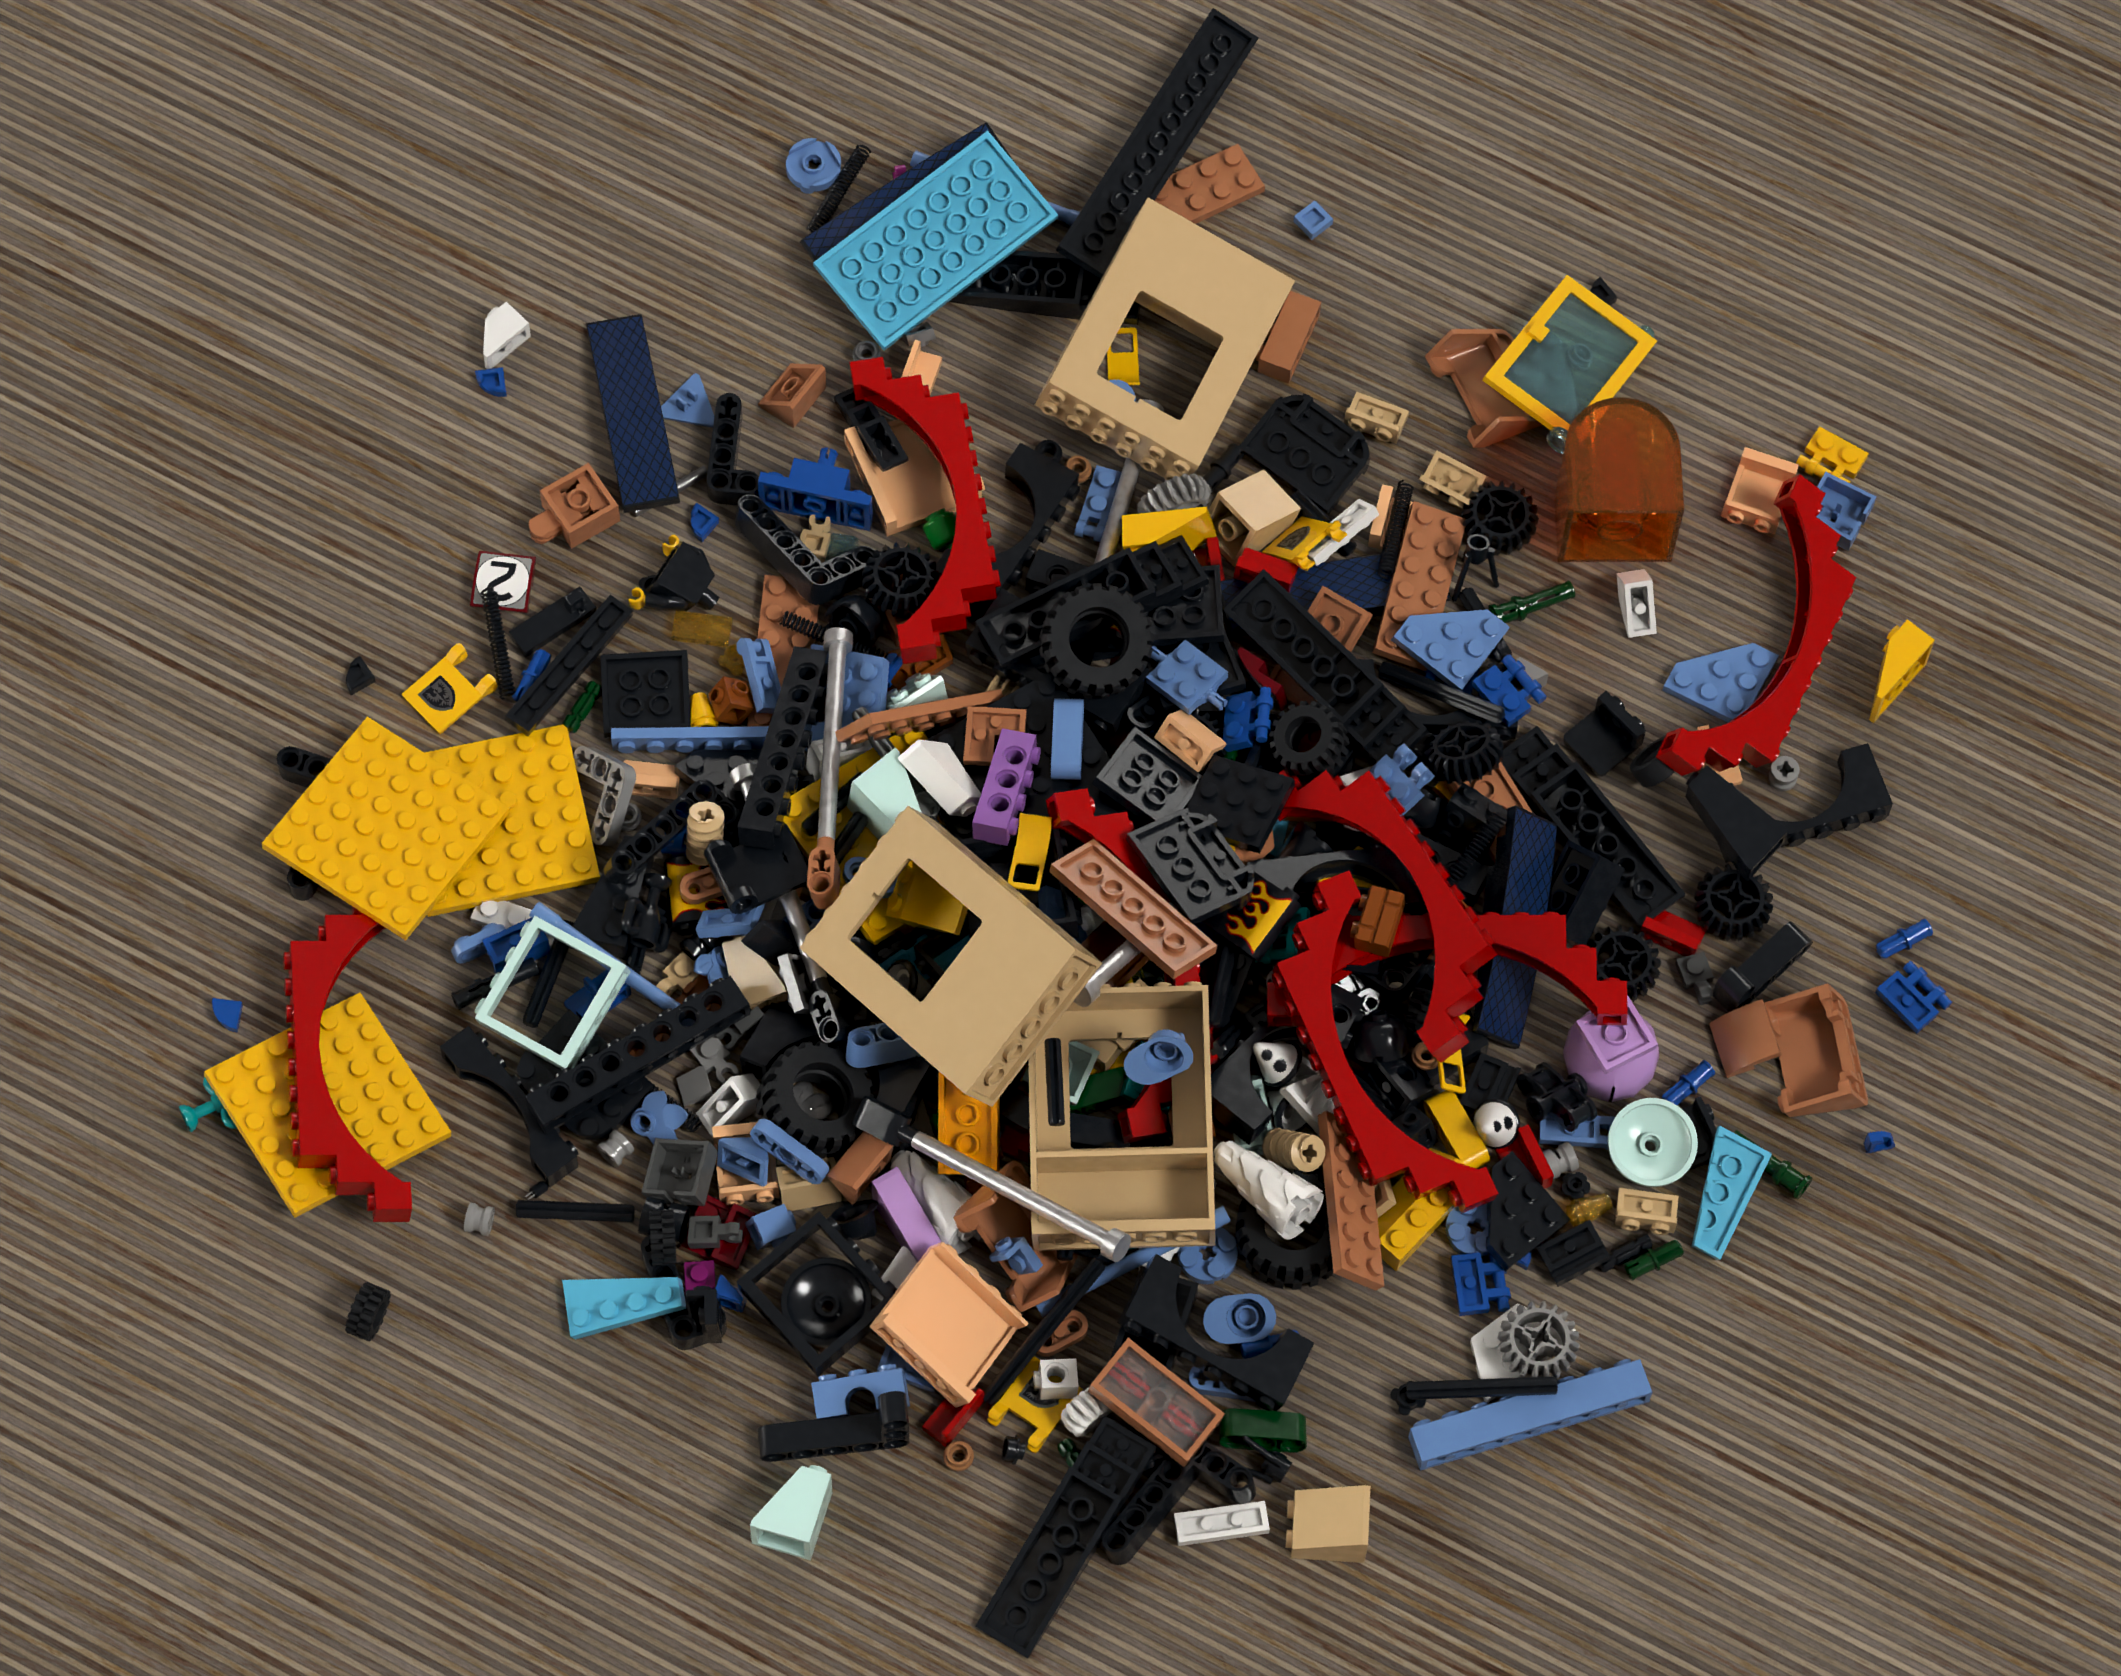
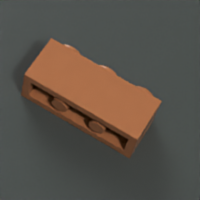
M1290 290L1278 313L1279 316L1276 322L1273 323L1266 336L1268 338L1266 344L1261 346L1255 357V360L1259 361L1258 373L1288 384L1290 383L1319 319L1320 301Z

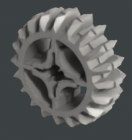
M1183 474L1180 477L1174 476L1172 479L1156 484L1155 488L1148 490V494L1143 495L1141 501L1137 504V512L1139 514L1206 506L1209 510L1213 500L1212 491L1201 475Z
M1533 1301L1529 1302L1528 1310L1520 1304L1516 1309L1517 1314L1510 1311L1507 1315L1508 1321H1502L1500 1327L1503 1331L1498 1333L1497 1339L1502 1342L1498 1345V1351L1505 1352L1502 1356L1503 1362L1512 1361L1509 1367L1511 1372L1518 1368L1521 1370L1520 1378H1524L1526 1373L1532 1374L1531 1377H1537L1538 1375L1549 1377L1551 1373L1552 1376L1559 1378L1561 1374L1560 1369L1567 1372L1570 1369L1569 1362H1575L1577 1358L1574 1352L1578 1351L1580 1344L1576 1342L1579 1338V1332L1572 1331L1575 1327L1574 1321L1565 1322L1568 1316L1567 1311L1562 1312L1560 1315L1556 1313L1558 1309L1556 1304L1552 1306L1551 1310L1546 1309L1545 1301L1541 1302L1539 1308H1536ZM1542 1322L1537 1327L1532 1328L1527 1325L1525 1327H1522L1527 1323ZM1551 1327L1560 1335L1563 1346L1558 1344V1340L1551 1336L1549 1331ZM1542 1332H1544L1543 1342L1537 1345L1535 1351H1533L1534 1341L1540 1338ZM1514 1337L1519 1339V1343L1527 1348V1356H1524L1519 1351ZM1540 1356H1555L1551 1360L1535 1361Z

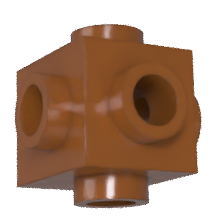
M723 676L709 692V699L716 721L740 726L755 709L748 681Z

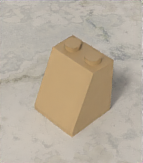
M1263 469L1219 491L1208 511L1216 530L1220 553L1235 567L1239 556H1242L1244 548L1256 551L1263 549L1293 524L1301 508Z
M1371 1486L1295 1490L1294 1499L1288 1500L1287 1518L1292 1519V1530H1286L1285 1548H1291V1558L1364 1563L1368 1548Z

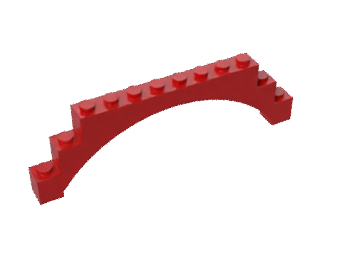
M883 357L852 361L849 363L855 401L865 400L873 403L902 421L915 432L940 463L949 481L955 500V536L945 569L933 591L921 607L904 624L896 625L903 664L937 659L936 647H941L939 633L967 629L966 617H971L969 603L996 599V587H1001L998 569L993 570L991 564L996 562L994 545L988 546L987 539L992 538L989 521L983 522L982 515L987 514L985 498H979L978 491L983 490L980 473L974 474L973 467H978L976 450H970L969 444L974 443L971 426L965 427L964 420L969 419L967 403H961L959 392L930 397L929 386L923 385L921 374L892 379L891 367H885Z
M1800 474L1783 482L1774 501V505L1781 512L1788 532L1796 574L1795 616L1784 658L1770 684L1759 698L1743 713L1728 723L1696 731H1687L1681 727L1666 734L1656 758L1681 776L1699 771L1705 762L1718 772H1721L1731 767H1736L1742 758L1756 768L1768 763L1771 764L1777 759L1780 754V744L1790 732V722L1801 707V698L1812 683L1811 676L1822 661L1821 654L1833 637L1831 632L1843 615L1841 610L1853 593L1852 586L1856 577L1832 559L1838 550L1836 545L1841 535L1816 517L1822 510L1821 503L1826 493Z
M1284 769L1278 773L1291 777ZM1327 770L1305 786L1294 775L1291 778H1294L1295 787L1278 818L1279 821L1285 817H1310L1330 820L1357 829L1388 847L1406 866L1417 884L1427 907L1432 926L1435 971L1430 1005L1423 1027L1416 1032L1429 1052L1442 1063L1470 1042L1464 1034L1468 1029L1459 1016L1483 999L1478 990L1482 985L1473 972L1498 955L1492 947L1495 940L1486 928L1483 930L1479 928L1477 922L1480 921V918L1471 906L1467 908L1464 906L1462 900L1465 899V896L1456 884L1452 886L1449 884L1447 878L1450 877V874L1441 862L1437 864L1434 862L1432 857L1435 855V852L1426 840L1421 843L1417 837L1421 833L1411 819L1406 821L1402 815L1406 811L1396 797L1391 799L1387 793L1391 788L1381 775L1376 778L1368 770L1348 786L1339 775L1333 777Z
M1088 788L1057 792L1046 800L1049 817H1052V829L1060 828L1084 844L1095 839L1168 903L1171 902L1126 841L1127 833L1135 830L1127 812L1094 816L1095 803L1093 798L1089 796ZM1200 963L1175 979H1172L1164 972L1165 982L1171 983L1172 986H1181L1190 981L1200 982ZM1209 1027L1211 1050L1213 1048L1214 1038L1212 1033L1213 1028ZM1210 1053L1212 1069L1218 1063L1219 1057L1217 1054L1212 1056ZM1171 1077L1156 1084L1144 1085L1133 1104L1117 1115L1124 1143L1157 1139L1166 1133L1167 1117L1165 1112L1161 1111V1108L1172 1106Z
M1350 870L1317 883L1313 890L1312 899L1317 910H1322L1323 913L1296 924L1292 939L1297 950H1302L1303 952L1276 963L1273 969L1272 980L1278 991L1282 990L1286 998L1284 1006L1289 1017H1294L1297 1022L1298 1028H1296V1032L1300 1042L1303 1045L1307 1044L1311 1053L1308 1057L1315 1072L1319 1071L1323 1079L1321 1087L1327 1099L1331 1098L1334 1103L1335 1109H1333L1335 1119L1340 1126L1344 1125L1348 1134L1345 1137L1347 1145L1352 1153L1356 1152L1360 1160L1358 1168L1364 1180L1368 1179L1370 1185L1374 1186L1404 1173V1185L1410 1194H1414L1416 1200L1449 1187L1448 1195L1454 1207H1459L1461 1214L1493 1201L1499 1193L1487 1167L1476 1169L1454 1162L1432 1152L1411 1139L1375 1106L1350 1068L1337 1034L1333 1015L1331 995L1332 964L1343 922L1350 908L1358 905L1362 896Z
M352 906V915H325L323 926H318V941H290L289 952H284L283 968L284 970H289V978H285L284 982L285 996H290V1005H286V1023H291L292 1030L287 1031V1049H292L293 1058H288V1076H294V1085L289 1086V1102L295 1103V1112H291L290 1115L291 1130H296V1139H292V1157H297L298 1168H329V1183L335 1184V1195H367V1211L373 1212V1222H409L412 1212L411 1182H402L384 1169L352 1136L335 1108L322 1070L319 1049L320 1022L328 996L339 975L350 960L371 939L384 929H387Z
M1402 912L1389 957L1375 955L1372 952L1368 953L1354 948V938L1350 937L1351 928L1354 920L1360 921L1361 916L1347 914L1336 943L1332 964L1331 986L1352 974V971L1342 970L1348 965L1364 966L1373 961H1381L1396 955L1434 949V936L1429 913L1410 915L1409 913ZM1486 912L1478 915L1480 921L1477 922V925L1481 930L1486 928L1495 940L1492 947L1499 956L1523 963L1564 986L1597 1018V1025H1627V981H1620V979L1613 977L1597 981L1596 948H1590L1588 945L1582 944L1566 948V915H1559L1557 912H1545L1542 915H1530L1526 912L1500 915L1496 912ZM1297 950V955L1300 954V953H1302L1303 951H1302V950H1300V951ZM1267 982L1268 1026H1298L1295 1018H1290L1285 1009L1284 1001L1286 998L1282 990L1278 991L1273 982Z

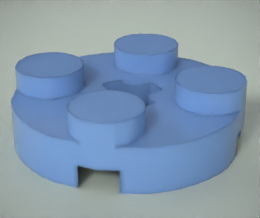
M807 138L791 147L786 160V173L789 180L796 187L800 188L803 193L811 194L814 191H822L835 183L841 172V157L833 144L827 141L825 143L817 141V138ZM809 161L820 163L817 169L808 168Z
M1487 1203L1462 1214L1459 1207H1454L1448 1214L1445 1232L1451 1247L1458 1254L1481 1252V1257L1489 1254L1486 1249V1237L1488 1236L1489 1221H1487ZM1477 1222L1484 1231H1478L1476 1235L1471 1234V1228L1468 1224Z
M1222 1227L1215 1229L1216 1246L1179 1248L1177 1251L1178 1262L1184 1274L1190 1280L1199 1284H1214V1281H1219L1222 1278L1224 1280L1233 1272L1237 1262L1238 1251L1236 1239ZM1211 1248L1216 1256L1215 1258L1209 1257L1208 1260H1203V1254L1200 1250Z

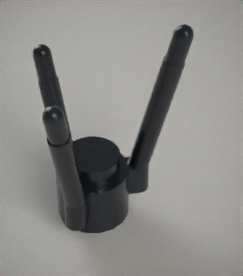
M1474 534L1470 535L1467 539L1466 549L1462 557L1463 566L1452 596L1453 602H1456L1470 563L1478 565L1488 559L1493 586L1495 588L1499 587L1494 559L1495 549L1489 547L1490 542L1483 535Z
M1244 1436L1243 1441L1266 1458L1261 1466L1265 1473L1247 1468L1251 1472L1252 1477L1262 1479L1268 1484H1271L1273 1479L1280 1483L1293 1462L1289 1461L1284 1454L1277 1451H1267L1248 1436Z

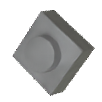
M928 322L917 325L902 337L909 347L913 346L915 340L921 341V347L928 345L930 340L936 339L934 329Z

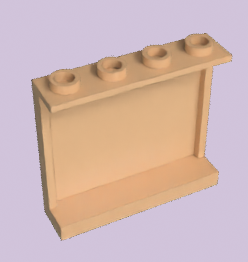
M899 419L887 423L905 451L908 461L885 472L881 471L865 450L855 426L844 430L845 445L867 494L872 495V505L887 537L926 523L925 518L940 509L945 508L946 511L956 512L953 493L940 463L920 437ZM981 477V482H982V489H983V490L978 491L979 498H982V491L985 490V486H984V482H983V480H982V477Z
M940 1242L927 1249L869 1327L945 1399L957 1408L972 1401L976 1395L972 1390L1015 1332L1020 1328L1026 1327L1028 1322L1022 1317V1313L1015 1306L1009 1305L1001 1297L997 1288L987 1284L979 1276L976 1268L966 1264L958 1256L955 1248Z

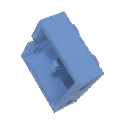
M1825 472L1817 487L1826 494L1821 503L1822 510L1816 517L1841 535L1837 546L1849 551L1860 531L1861 524L1864 525L1874 507L1876 496Z

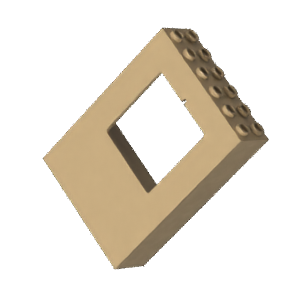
M1147 198L1132 221L1034 405L1039 407L1043 413L1057 417L1064 421L1071 429L1082 431L1089 435L1096 443L1105 444L1114 449L1119 456L1130 458L1140 464L1144 470L1154 472L1165 478V480H1170L1174 476L1180 477L1183 474H1194L1202 462L1295 280L1154 200ZM1134 301L1218 348L1181 420L1175 419L1142 399H1139L1138 403L1135 402V395L1097 374L1099 366Z
M907 806L904 811L898 814L893 826L879 839L877 847L860 864L857 873L850 882L843 886L841 894L824 911L822 919L806 935L805 941L800 946L803 952L965 1095L992 1107L1102 965L1100 960L938 822L910 806ZM911 860L982 921L980 927L923 1001H919L851 941L853 935Z
M1197 981L1186 982L1181 986H1172L1168 982L1155 983L1154 986L1144 987L1139 983H1128L1124 987H1112L1109 984H1104L1100 987V996L1089 1006L1081 1007L1072 1002L1028 1060L1031 1190L1108 1231L1117 1228L1131 1236L1129 1248L1216 1246L1208 985H1202L1201 982ZM1163 1029L1173 1030L1177 1033L1182 1032L1185 1035V1042L1191 1047L1194 1055L1193 1063L1188 1069L1171 1077L1173 1144L1162 1147L1073 1149L1071 1147L1069 1043L1072 1041L1117 1040V1034H1122V1040L1149 1039L1153 1033ZM1059 1038L1061 1040L1065 1124L1056 1127L1050 1126L1048 1122L1044 1044L1045 1039ZM1031 1211L1034 1251L1101 1248Z

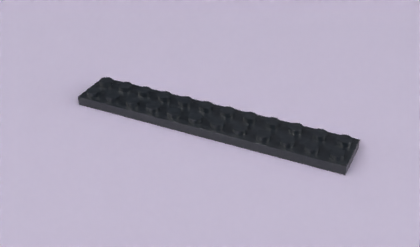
M1213 8L1062 239L1056 249L1057 252L1100 280L1102 279L1132 221L1146 199L1150 198L1155 201L1259 37Z

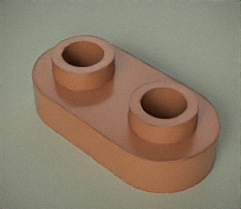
M710 867L687 874L680 882V896L689 904H700L723 896ZM697 888L700 892L692 894L689 890Z
M1071 1310L1048 1338L1052 1341V1344L1050 1346L1043 1345L1037 1354L1043 1357H1050L1083 1340L1088 1332V1321L1085 1315L1079 1311ZM1070 1325H1076L1078 1330L1070 1332L1067 1328Z

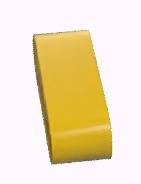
M1445 1090L1423 1101L1424 1110L1432 1120L1434 1129L1449 1155L1456 1157L1464 1165L1476 1169L1490 1162V1155L1485 1144L1454 1092Z

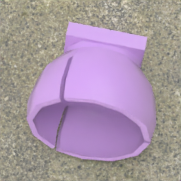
M1628 995L1627 1025H1597V1018L1589 1010L1568 1031L1563 1050L1568 1074L1578 1073L1583 1077L1588 1087L1587 1096L1607 1102L1610 1099L1613 1086L1612 1102L1634 1097L1654 1077L1659 1059V1048L1654 1029L1638 1013Z

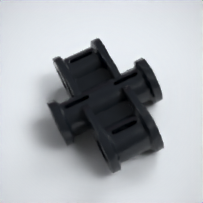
M1542 1062L1530 1073L1524 1072L1518 1075V1088L1527 1097L1526 1107L1533 1119L1542 1121L1549 1113L1565 1130L1572 1132L1578 1128L1580 1123L1592 1121L1597 1117V1109L1594 1102L1586 1096L1588 1093L1587 1084L1578 1073H1571L1564 1080L1549 1064Z

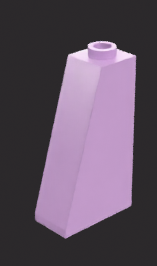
M898 1167L871 1181L872 1199L877 1200L879 1204L877 1207L878 1212L901 1247L905 1246L908 1248L918 1262L929 1247L942 1241Z

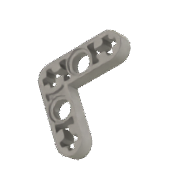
M580 746L573 754L576 770L604 785L593 822L591 837L596 845L611 847L619 838L635 785L636 772L632 766L597 748ZM586 759L592 760L591 764ZM606 762V772L603 775L602 766ZM615 798L616 806L614 811L612 812L611 805L613 799Z

